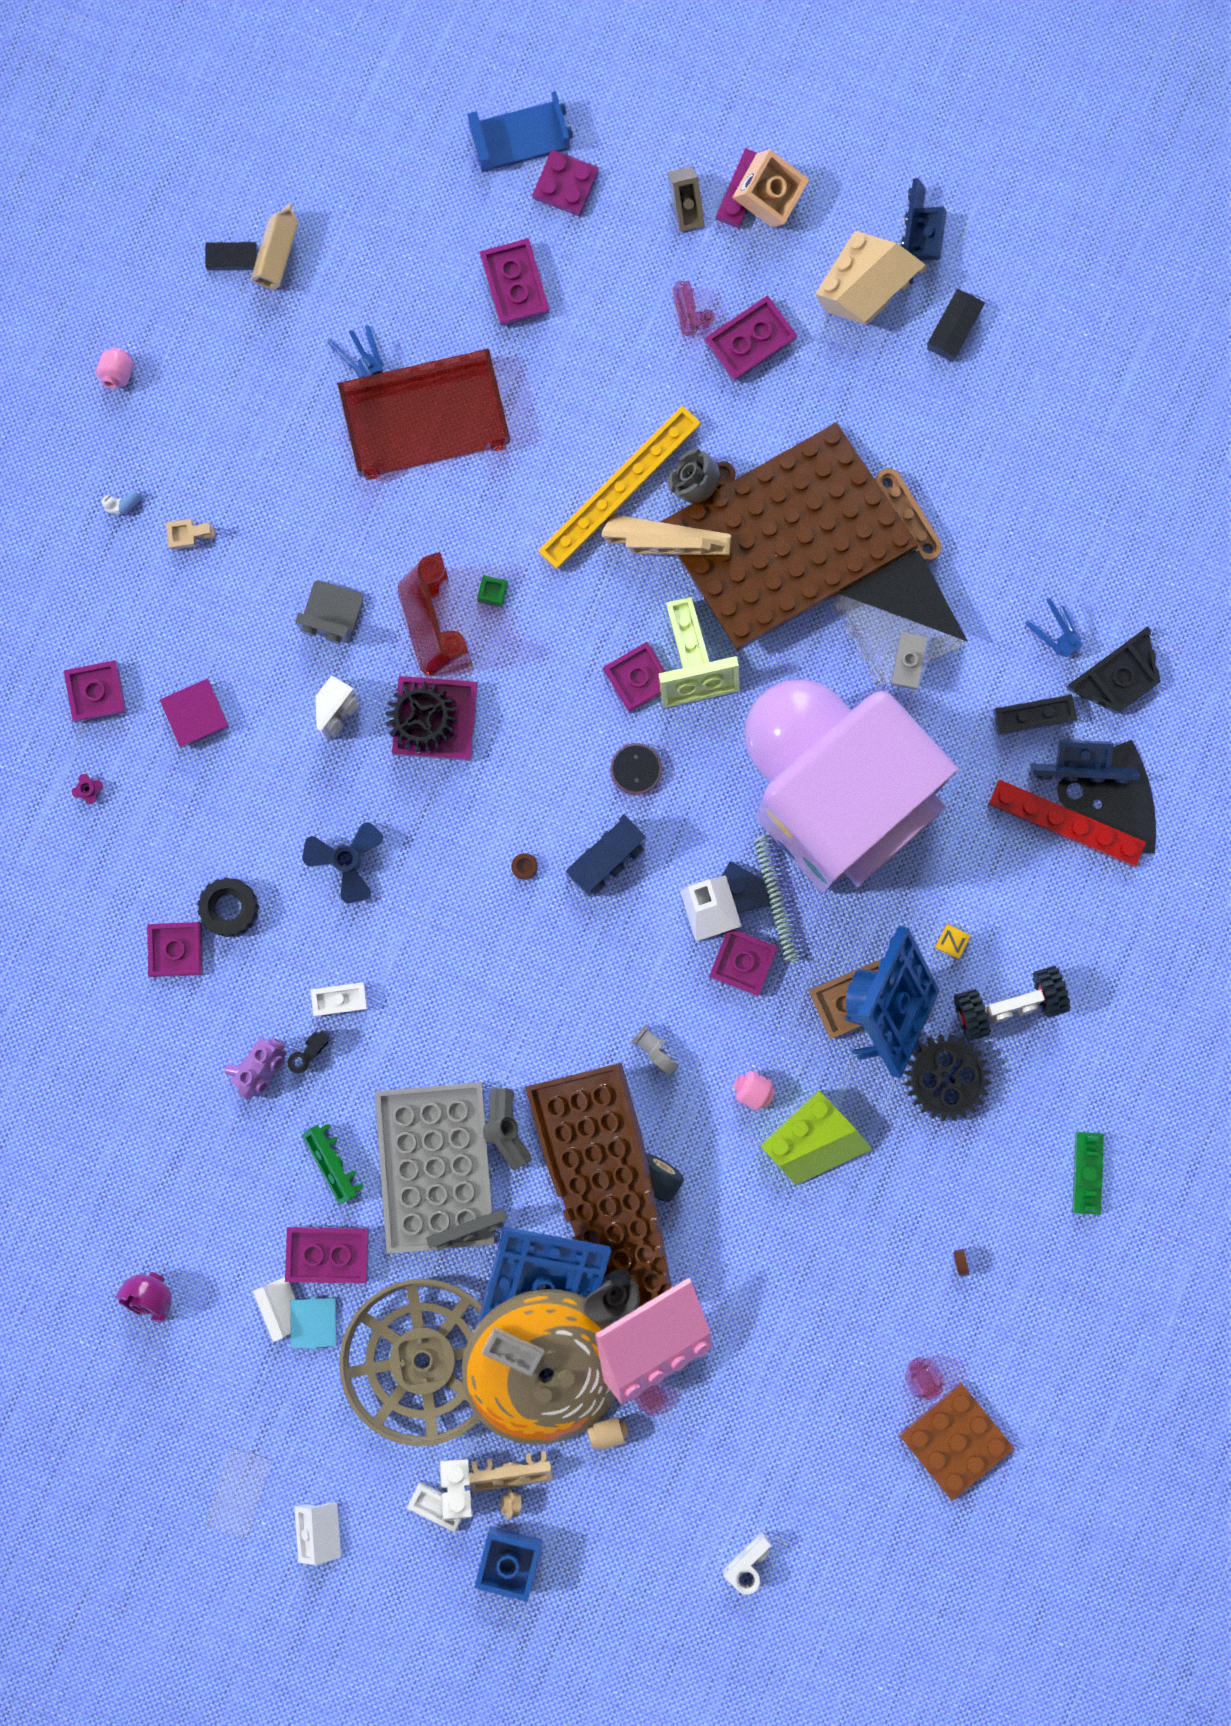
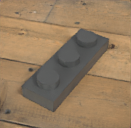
M505 1208L428 1236L426 1240L429 1248L436 1246L437 1251L452 1246L451 1240L462 1237V1240L466 1241L477 1237V1231L487 1227L490 1232L503 1227L502 1221L508 1219Z

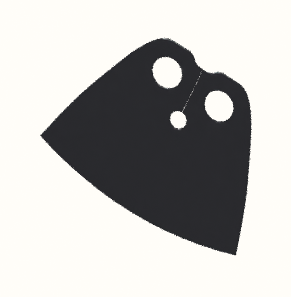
M1132 739L1113 747L1111 767L1135 768L1140 774L1139 780H1132L1131 783H1119L1115 779H1105L1104 782H1093L1089 778H1079L1077 781H1068L1063 778L1060 780L1057 792L1059 801L1064 804L1065 808L1145 841L1146 844L1142 853H1155L1156 819L1152 791L1145 767ZM1078 783L1082 786L1083 795L1080 799L1073 800L1068 796L1067 788L1070 784ZM1096 799L1102 802V806L1099 809L1093 807V801Z

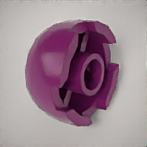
M150 1272L149 1275L137 1274L125 1280L115 1296L116 1299H119L118 1303L137 1315H140V1313L145 1315L151 1314L153 1315L151 1321L158 1323L164 1322L172 1305L170 1289L163 1283L165 1278L154 1272Z

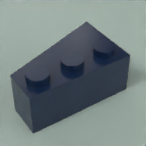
M625 814L618 819L619 822L609 832L606 831L597 843L588 848L565 871L587 897L591 893L596 896L606 886L604 881L612 875L614 878L626 868L623 864L630 857L635 860L645 850L643 848L646 842L645 835Z

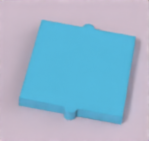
M311 1296L310 1299L290 1300L291 1349L311 1348L315 1350L316 1347L336 1346L335 1298L316 1299L314 1296Z

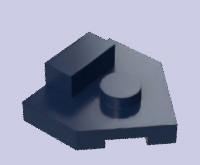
M730 861L722 876L727 878L737 913L740 914L769 906L763 879Z

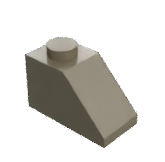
M693 167L668 171L670 194L680 232L705 226L698 176Z

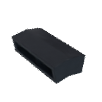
M956 289L927 343V350L942 356L950 362L953 361L985 303L969 293Z

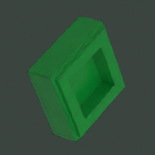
M483 575L477 602L503 608L508 581Z

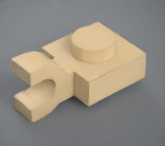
M192 519L166 522L168 546L171 550L196 547V539L216 538L215 528L211 527L210 523L195 526Z

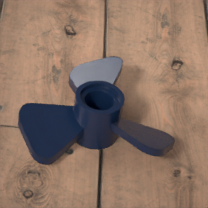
M365 822L359 827L351 846L342 845L335 850L318 838L310 836L305 840L302 860L309 867L333 864L342 873L340 893L342 901L348 904L364 901L370 898L371 890L357 872L361 865L360 855L379 846L383 842V834L373 824ZM346 853L352 854V863L346 867L341 866V856Z

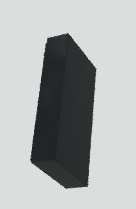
M205 242V268L207 271L254 270L258 256L257 242Z

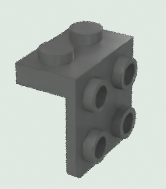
M317 580L313 583L304 614L298 612L295 623L301 629L300 632L315 637L318 634L326 637L325 639L332 643L340 644L344 642L349 644L364 597L360 592Z

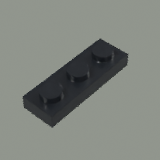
M1072 694L999 707L993 710L998 735L1070 723L1077 720Z

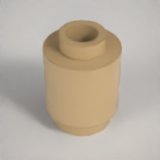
M619 1417L594 1423V1427L587 1428L593 1450L600 1449L602 1451L626 1444L625 1438L629 1437L626 1422H620Z

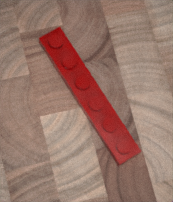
M1000 779L997 781L988 803L989 806L1131 867L1137 866L1146 844L1145 841Z

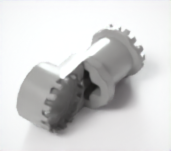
M645 1024L631 1043L640 1046L649 1054L648 1057L652 1060L651 1062L668 1076H671L679 1064L662 1050H659L666 1040L664 1038L659 1039L648 1030L649 1026Z

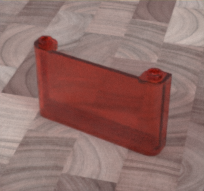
M489 348L337 383L357 472L360 477H365L366 480L377 479L381 474L485 450L501 451L511 441Z

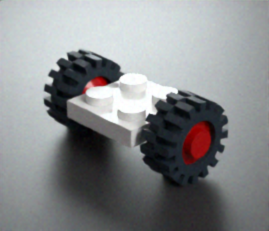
M1051 966L1034 971L1033 982L1035 983V992L997 1002L987 1007L983 1005V1000L977 989L954 995L955 1010L958 1014L957 1018L960 1021V1026L966 1039L972 1041L989 1036L991 1032L989 1020L996 1024L1008 1020L1016 1012H1018L1019 1016L1027 1015L1039 1009L1038 1004L1042 1006V1011L1048 1018L1069 1012L1071 1009L1069 993L1066 990V984L1059 969L1056 966Z

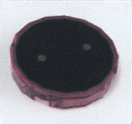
M627 744L617 750L611 760V778L618 789L628 795L639 796L647 794L656 787L661 779L662 764L660 757L654 749L646 744Z

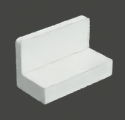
M285 1277L253 1291L273 1342L291 1334L290 1300H296V1296L290 1282H285Z
M330 1502L318 1506L305 1504L295 1506L298 1563L317 1565L339 1559L341 1557L337 1503Z

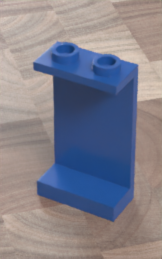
M556 91L551 92L552 102L482 120H479L477 111L467 114L469 128L482 172L550 154L551 150L561 152L570 149L569 139L573 138L570 123L565 124L563 117L567 115L563 99H558Z

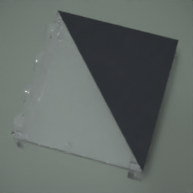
M919 550L881 569L833 597L834 602H832V606L838 616L842 615L846 622L844 628L850 639H855L858 645L856 648L858 656L862 662H867L871 669L868 673L872 682L875 685L879 684L881 689L885 688L892 681L901 632L927 637L922 666L953 650L956 652L964 648L968 643Z

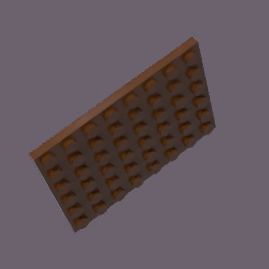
M837 422L722 486L705 501L692 503L660 521L662 523L731 535L730 555L676 556L737 651L915 551L919 546Z

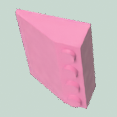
M689 1278L596 1334L604 1383L621 1404L637 1398L641 1392L651 1386L660 1384L665 1377L675 1371L682 1370L688 1363L698 1357L705 1356L712 1349L711 1332Z

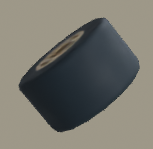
M646 1154L654 1197L661 1201L670 1202L684 1182L683 1175L659 1157Z

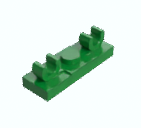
M317 1124L304 1132L302 1137L338 1204L341 1205L355 1197V1193L361 1190L363 1185H351L350 1178L357 1173L352 1171L345 1175L341 1157L330 1147V1145L338 1140L337 1136L327 1139L324 1135V1132L331 1125L326 1124L320 1128Z
M1075 1132L1072 1213L1101 1215L1104 1134Z

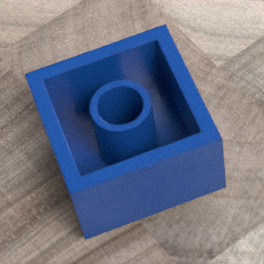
M490 1526L474 1588L528 1602L543 1539Z

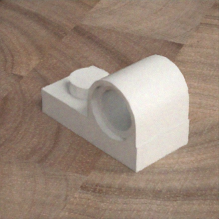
M763 1532L722 1570L728 1582L742 1594H752L759 1588L760 1578L758 1570L753 1563L755 1561L758 1563L763 1561L769 1555V1548L771 1547L770 1540ZM744 1572H749L754 1576L753 1580L748 1584H743L739 1581L740 1575Z

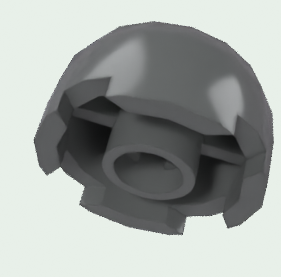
M699 449L690 450L678 459L681 463L675 472L670 471L668 486L670 491L681 500L699 503L715 493L721 475L718 464L708 453L702 452Z

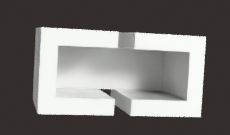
M468 1459L440 1461L441 1489H447L448 1493L441 1494L443 1521L471 1518L470 1491H464V1487H469L470 1485Z

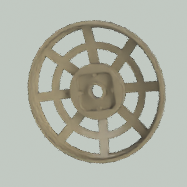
M410 1279L392 1284L380 1290L368 1299L355 1313L346 1329L341 1344L339 1357L340 1378L343 1391L350 1406L359 1419L371 1430L399 1444L431 1446L448 1442L464 1434L478 1423L479 1419L474 1413L459 1426L438 1434L436 1421L437 1416L453 1410L464 1399L467 1401L463 1383L452 1375L455 1368V1360H463L465 1348L454 1349L447 1335L456 1324L464 1333L467 1341H469L473 1332L461 1316L469 1305L477 1310L479 1314L482 1304L471 1294L458 1286L440 1280ZM417 1287L440 1288L456 1294L461 1299L453 1310L438 1304L420 1303ZM399 1290H407L409 1305L394 1310L381 1322L367 1313L384 1297ZM422 1311L436 1312L447 1318L438 1330L424 1327ZM411 1313L413 1329L406 1331L400 1336L388 1327L398 1317ZM362 1322L374 1331L367 1346L366 1363L349 1367L351 1342L359 1323ZM380 1336L393 1344L390 1359L374 1362L375 1349ZM426 1353L430 1358L429 1366L425 1368L417 1366L415 1363L416 1355ZM391 1371L398 1385L390 1396L381 1387L376 1373ZM363 1375L368 1376L373 1391L384 1403L375 1417L369 1414L359 1401L351 1378ZM446 1384L457 1393L456 1397L448 1403L435 1408L433 1392ZM406 1391L422 1394L424 1410L408 1408L398 1402ZM392 1411L406 1417L425 1418L427 1435L403 1434L386 1427L383 1423Z

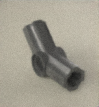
M494 1088L490 1090L489 1121L483 1127V1136L488 1143L496 1144L511 1169L516 1170L527 1164L532 1158L518 1136V1124L513 1118V1090Z

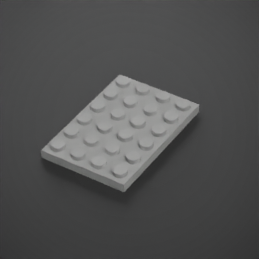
M482 1082L375 1091L387 1254L436 1250V1246L429 1248L426 1240L428 1236L493 1212L487 1141L483 1136V1127L486 1123ZM487 1227L477 1231V1237L463 1241L462 1237L451 1240L453 1245L445 1249L495 1244L494 1230L489 1232Z

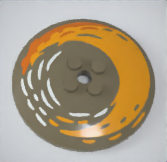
M544 1289L530 1291L501 1303L481 1320L465 1348L462 1361V1382L472 1411L494 1433L508 1440L524 1444H551L572 1438L587 1430L608 1411L616 1399L615 1395L604 1383L596 1334L613 1324V1321L595 1322L591 1320L583 1308L585 1297L564 1290ZM494 1326L544 1349V1355L532 1377L482 1354V1349ZM545 1368L553 1370L550 1377H539L541 1370Z

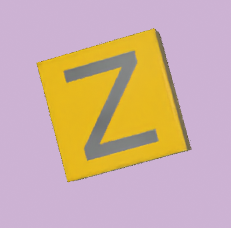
M946 924L934 948L959 960L971 936Z

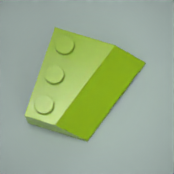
M821 1091L814 1092L759 1145L795 1185L872 1150L860 1133Z

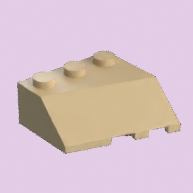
M854 231L815 295L825 312L867 325L890 303L889 299L898 290L901 289L903 291L910 285L909 280L915 274H921L925 271L927 266L895 242Z

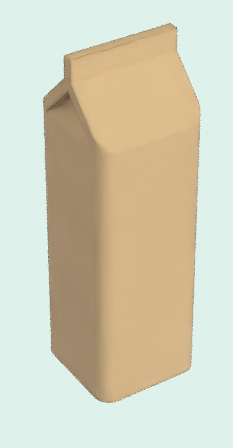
M292 203L268 219L251 277L252 282L270 290H275L281 286L297 231L298 221L292 210Z

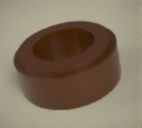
M717 462L721 475L718 489L735 480V469L728 462Z
M521 853L513 859L511 869L518 879L529 880L536 875L538 864L532 855Z
M964 1249L954 1250L953 1254L958 1275L960 1277L969 1276Z

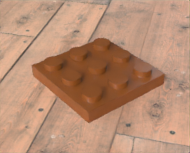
M961 1382L898 1434L951 1501L956 1499L1015 1449Z

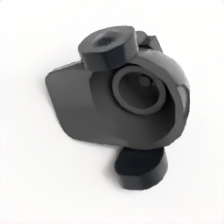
M627 1270L612 1271L603 1278L601 1288L585 1298L583 1303L584 1311L595 1322L615 1320L616 1322L638 1308L641 1300L639 1286L635 1281L631 1280V1275Z

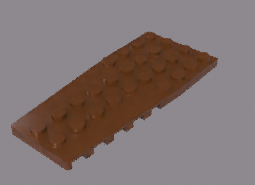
M622 1062L526 1086L546 1165L558 1197L561 1196L566 1209L563 1210L566 1222H571L575 1234L572 1239L610 1247L611 1253L604 1277L612 1271L627 1270L631 1275V1280L635 1281L639 1286L641 1300L638 1308L671 1289L672 1283L644 1141Z

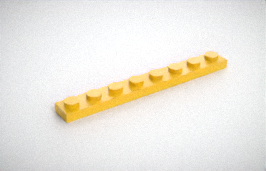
M682 405L538 550V554L557 571L701 426V422Z

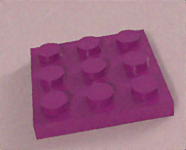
M399 676L397 692L401 696L405 694L402 689L403 686H407L409 691L413 690V682L417 683L419 689H422L424 681L427 682L428 690L431 689L432 685L436 684L438 685L437 694L443 689L446 690L447 695L444 699L451 697L454 702L449 707H456L457 713L450 716L457 718L458 722L457 724H449V726L455 729L454 734L445 733L449 738V742H444L442 738L438 740L441 744L440 749H437L433 743L430 744L431 752L428 753L425 745H423L421 753H416L414 744L412 749L408 751L405 749L407 741L401 745L397 744V738L400 736L398 735L393 737L392 755L471 761L478 683ZM429 698L416 699L422 706H429L431 704L434 706L437 704L436 701ZM409 703L402 711L401 724L406 722L405 719L412 713ZM416 707L415 709L418 713L417 717L419 719H415V721L420 720L425 724L426 727H428L426 723L427 719L425 717L428 716V714L423 715L422 712H420L419 709ZM443 710L432 721V728L435 732L442 723ZM421 728L406 731V733L414 737L428 736Z

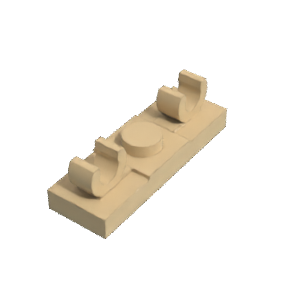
M541 1451L542 1458L539 1462H533L531 1454L527 1453V1465L506 1463L500 1468H495V1470L491 1459H487L488 1466L483 1471L478 1469L477 1461H473L472 1470L474 1473H469V1484L474 1493L554 1481L550 1461H548L545 1451Z

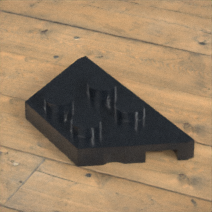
M1147 626L1068 684L1066 688L1115 714L1121 712L1161 682L1159 670L1155 665L1156 655L1155 650H1152L1150 628Z

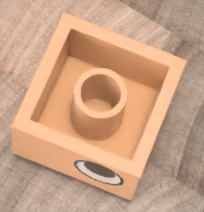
M769 149L756 154L732 198L767 225L775 227L786 223L809 179Z

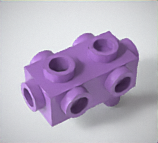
M260 1037L247 1058L241 1062L240 1067L226 1065L224 1072L226 1075L234 1076L231 1083L239 1088L237 1091L239 1095L247 1100H251L253 1096L260 1097L270 1085V1079L284 1064L285 1056L288 1053L284 1050L285 1044L273 1037L271 1040Z

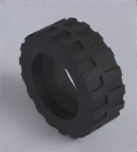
M235 878L216 879L213 883H209L206 889L201 892L200 900L197 903L199 906L197 911L201 917L200 921L209 931L223 937H236L239 934L246 933L254 925L255 919L257 920L259 904L257 903V896L251 887ZM228 894L236 896L241 902L240 914L235 919L229 921L221 919L215 909L218 899Z

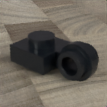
M321 1030L320 1033L315 1031L305 1042L308 1046L305 1048L304 1053L295 1052L288 1058L289 1069L294 1073L305 1072L309 1068L312 1059L319 1055L333 1037L324 1030ZM300 1057L303 1060V1064L298 1068L295 1066V1060Z

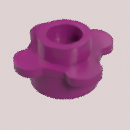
M81 774L78 777L79 782L77 786L72 789V795L75 798L84 799L87 804H94L100 794V790L103 789V784L100 780L94 781L90 779L87 774ZM86 787H89L90 790H89V791H85V788H86Z

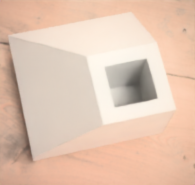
M332 675L315 696L317 729L327 740L331 736L335 737L343 728V720L347 715L352 716L359 707L358 701L360 699L352 687Z
M726 876L708 879L680 891L695 941L742 927Z

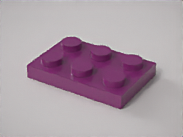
M529 238L479 251L500 327L550 313Z
M767 295L705 337L704 342L735 382L795 341L797 334Z
M287 1227L285 1282L366 1284L368 1275L369 1228Z

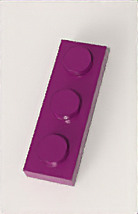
M745 148L716 214L717 221L737 229L740 228L747 209L732 197L757 152Z

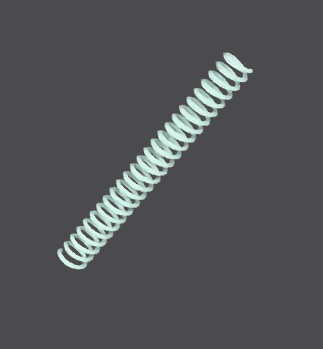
M762 835L755 839L753 843L757 844L755 845V848L758 849L756 853L759 854L757 858L761 859L759 861L762 864L760 868L764 869L761 873L766 874L763 876V879H767L764 883L769 884L765 888L770 889L767 891V894L770 895L768 899L771 900L769 904L773 905L770 909L774 910L772 914L776 915L773 919L778 920L775 922V925H779L776 929L781 930L777 934L783 935L779 937V940L782 941L780 945L784 946L781 950L785 951L782 955L787 956L784 958L785 961H792L793 963L800 958H791L798 955L797 952L790 953L797 948L788 947L796 943L789 942L794 937H787L792 935L793 932H785L792 928L784 927L789 925L790 922H782L789 917H780L788 913L787 911L779 912L786 909V907H777L785 902H775L783 899V896L774 897L781 894L782 891L772 892L780 889L781 886H773L780 881H771L777 879L778 876H770L775 874L776 870L768 871L776 866H766L774 863V861H765L773 856H763L771 853V850L762 851L770 848V845L760 846L769 842V840L759 841L767 837V835Z

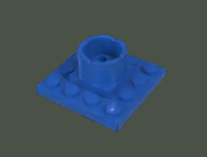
M898 926L895 935L890 939L885 957L879 963V970L860 969L853 975V981L849 983L847 989L846 1010L853 1022L864 1025L891 1076L902 1078L940 990L909 928Z
M504 1226L476 1327L495 1307L512 1297L526 1292L555 1289L576 1293L586 1298L589 1294L601 1288L611 1253L610 1247Z

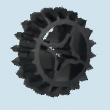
M424 681L422 689H419L417 683L413 682L412 691H409L407 686H403L402 689L405 693L403 696L398 692L394 694L398 700L397 703L389 701L388 705L395 710L386 711V716L394 719L386 722V725L389 728L396 727L391 730L390 735L392 737L400 735L396 741L398 745L407 741L405 749L410 751L415 744L416 753H421L422 746L425 745V749L429 753L431 752L430 744L434 743L436 748L440 749L441 744L438 740L442 738L444 742H449V738L445 733H455V729L449 726V724H457V718L450 716L457 713L456 707H449L454 702L451 697L444 699L447 695L446 690L443 689L437 694L438 685L434 684L428 690V683ZM429 698L436 701L437 704L434 706L433 704L422 706L416 699ZM409 703L412 713L405 719L406 722L401 724L402 711ZM416 707L419 709L420 712H422L423 715L428 714V716H425L427 719L426 723L428 727H426L425 724L420 720L415 721V719H419L417 717L418 713L415 709ZM443 710L442 723L435 732L432 728V721ZM421 728L428 736L414 737L406 733V731Z

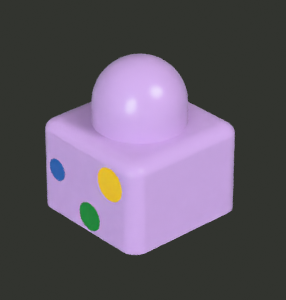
M806 679L787 680L768 688L757 698L748 713L744 731L747 752L756 768L770 782L758 807L757 820L822 893H825L844 875L856 887L860 886L947 808L936 793L952 778L959 768L889 692H875L851 710L834 691L818 682Z

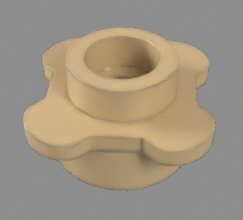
M507 1489L506 1496H502L500 1510L503 1516L507 1517V1520H511L512 1517H518L521 1510V1495L511 1492V1489Z

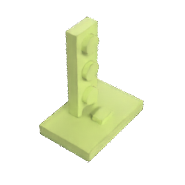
M692 597L666 602L682 669L659 674L663 708L740 691L739 664L736 656L709 662Z

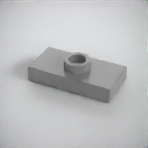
M901 632L891 685L914 690L918 689L927 637Z
M494 1326L482 1349V1354L532 1377L544 1355V1349Z

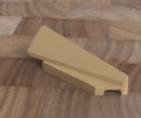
M612 515L602 531V537L609 544H626V548L632 554L730 555L731 535L726 533L621 515Z

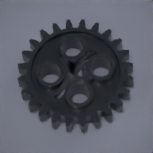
M953 1034L948 1036L947 1041H945L943 1035H938L937 1043L931 1037L927 1038L928 1046H925L923 1043L918 1044L921 1052L913 1051L912 1056L915 1060H909L907 1064L911 1067V1070L904 1071L903 1073L910 1076V1080L904 1082L903 1085L911 1086L912 1088L906 1095H915L916 1098L912 1105L915 1106L921 1103L920 1113H925L929 1109V1118L934 1119L937 1113H939L940 1121H945L947 1114H949L951 1121H956L957 1113L962 1118H967L966 1109L975 1113L976 1109L973 1104L983 1105L984 1103L979 1096L989 1094L983 1089V1085L991 1084L990 1081L984 1079V1076L990 1074L991 1071L983 1070L982 1067L988 1060L978 1059L982 1051L973 1052V1042L964 1046V1037H960L955 1042ZM942 1051L950 1056V1062L945 1067L941 1066L938 1062V1055ZM961 1058L962 1062L950 1075L952 1082L944 1083L935 1098L932 1097V1093L944 1081V1077L941 1076L942 1073H949L957 1059ZM965 1067L972 1073V1078L967 1083L963 1082L959 1077L960 1071ZM925 1073H930L934 1076L935 1082L931 1088H926L922 1083V1077ZM948 1089L953 1090L956 1094V1100L953 1104H947L944 1100V1093Z

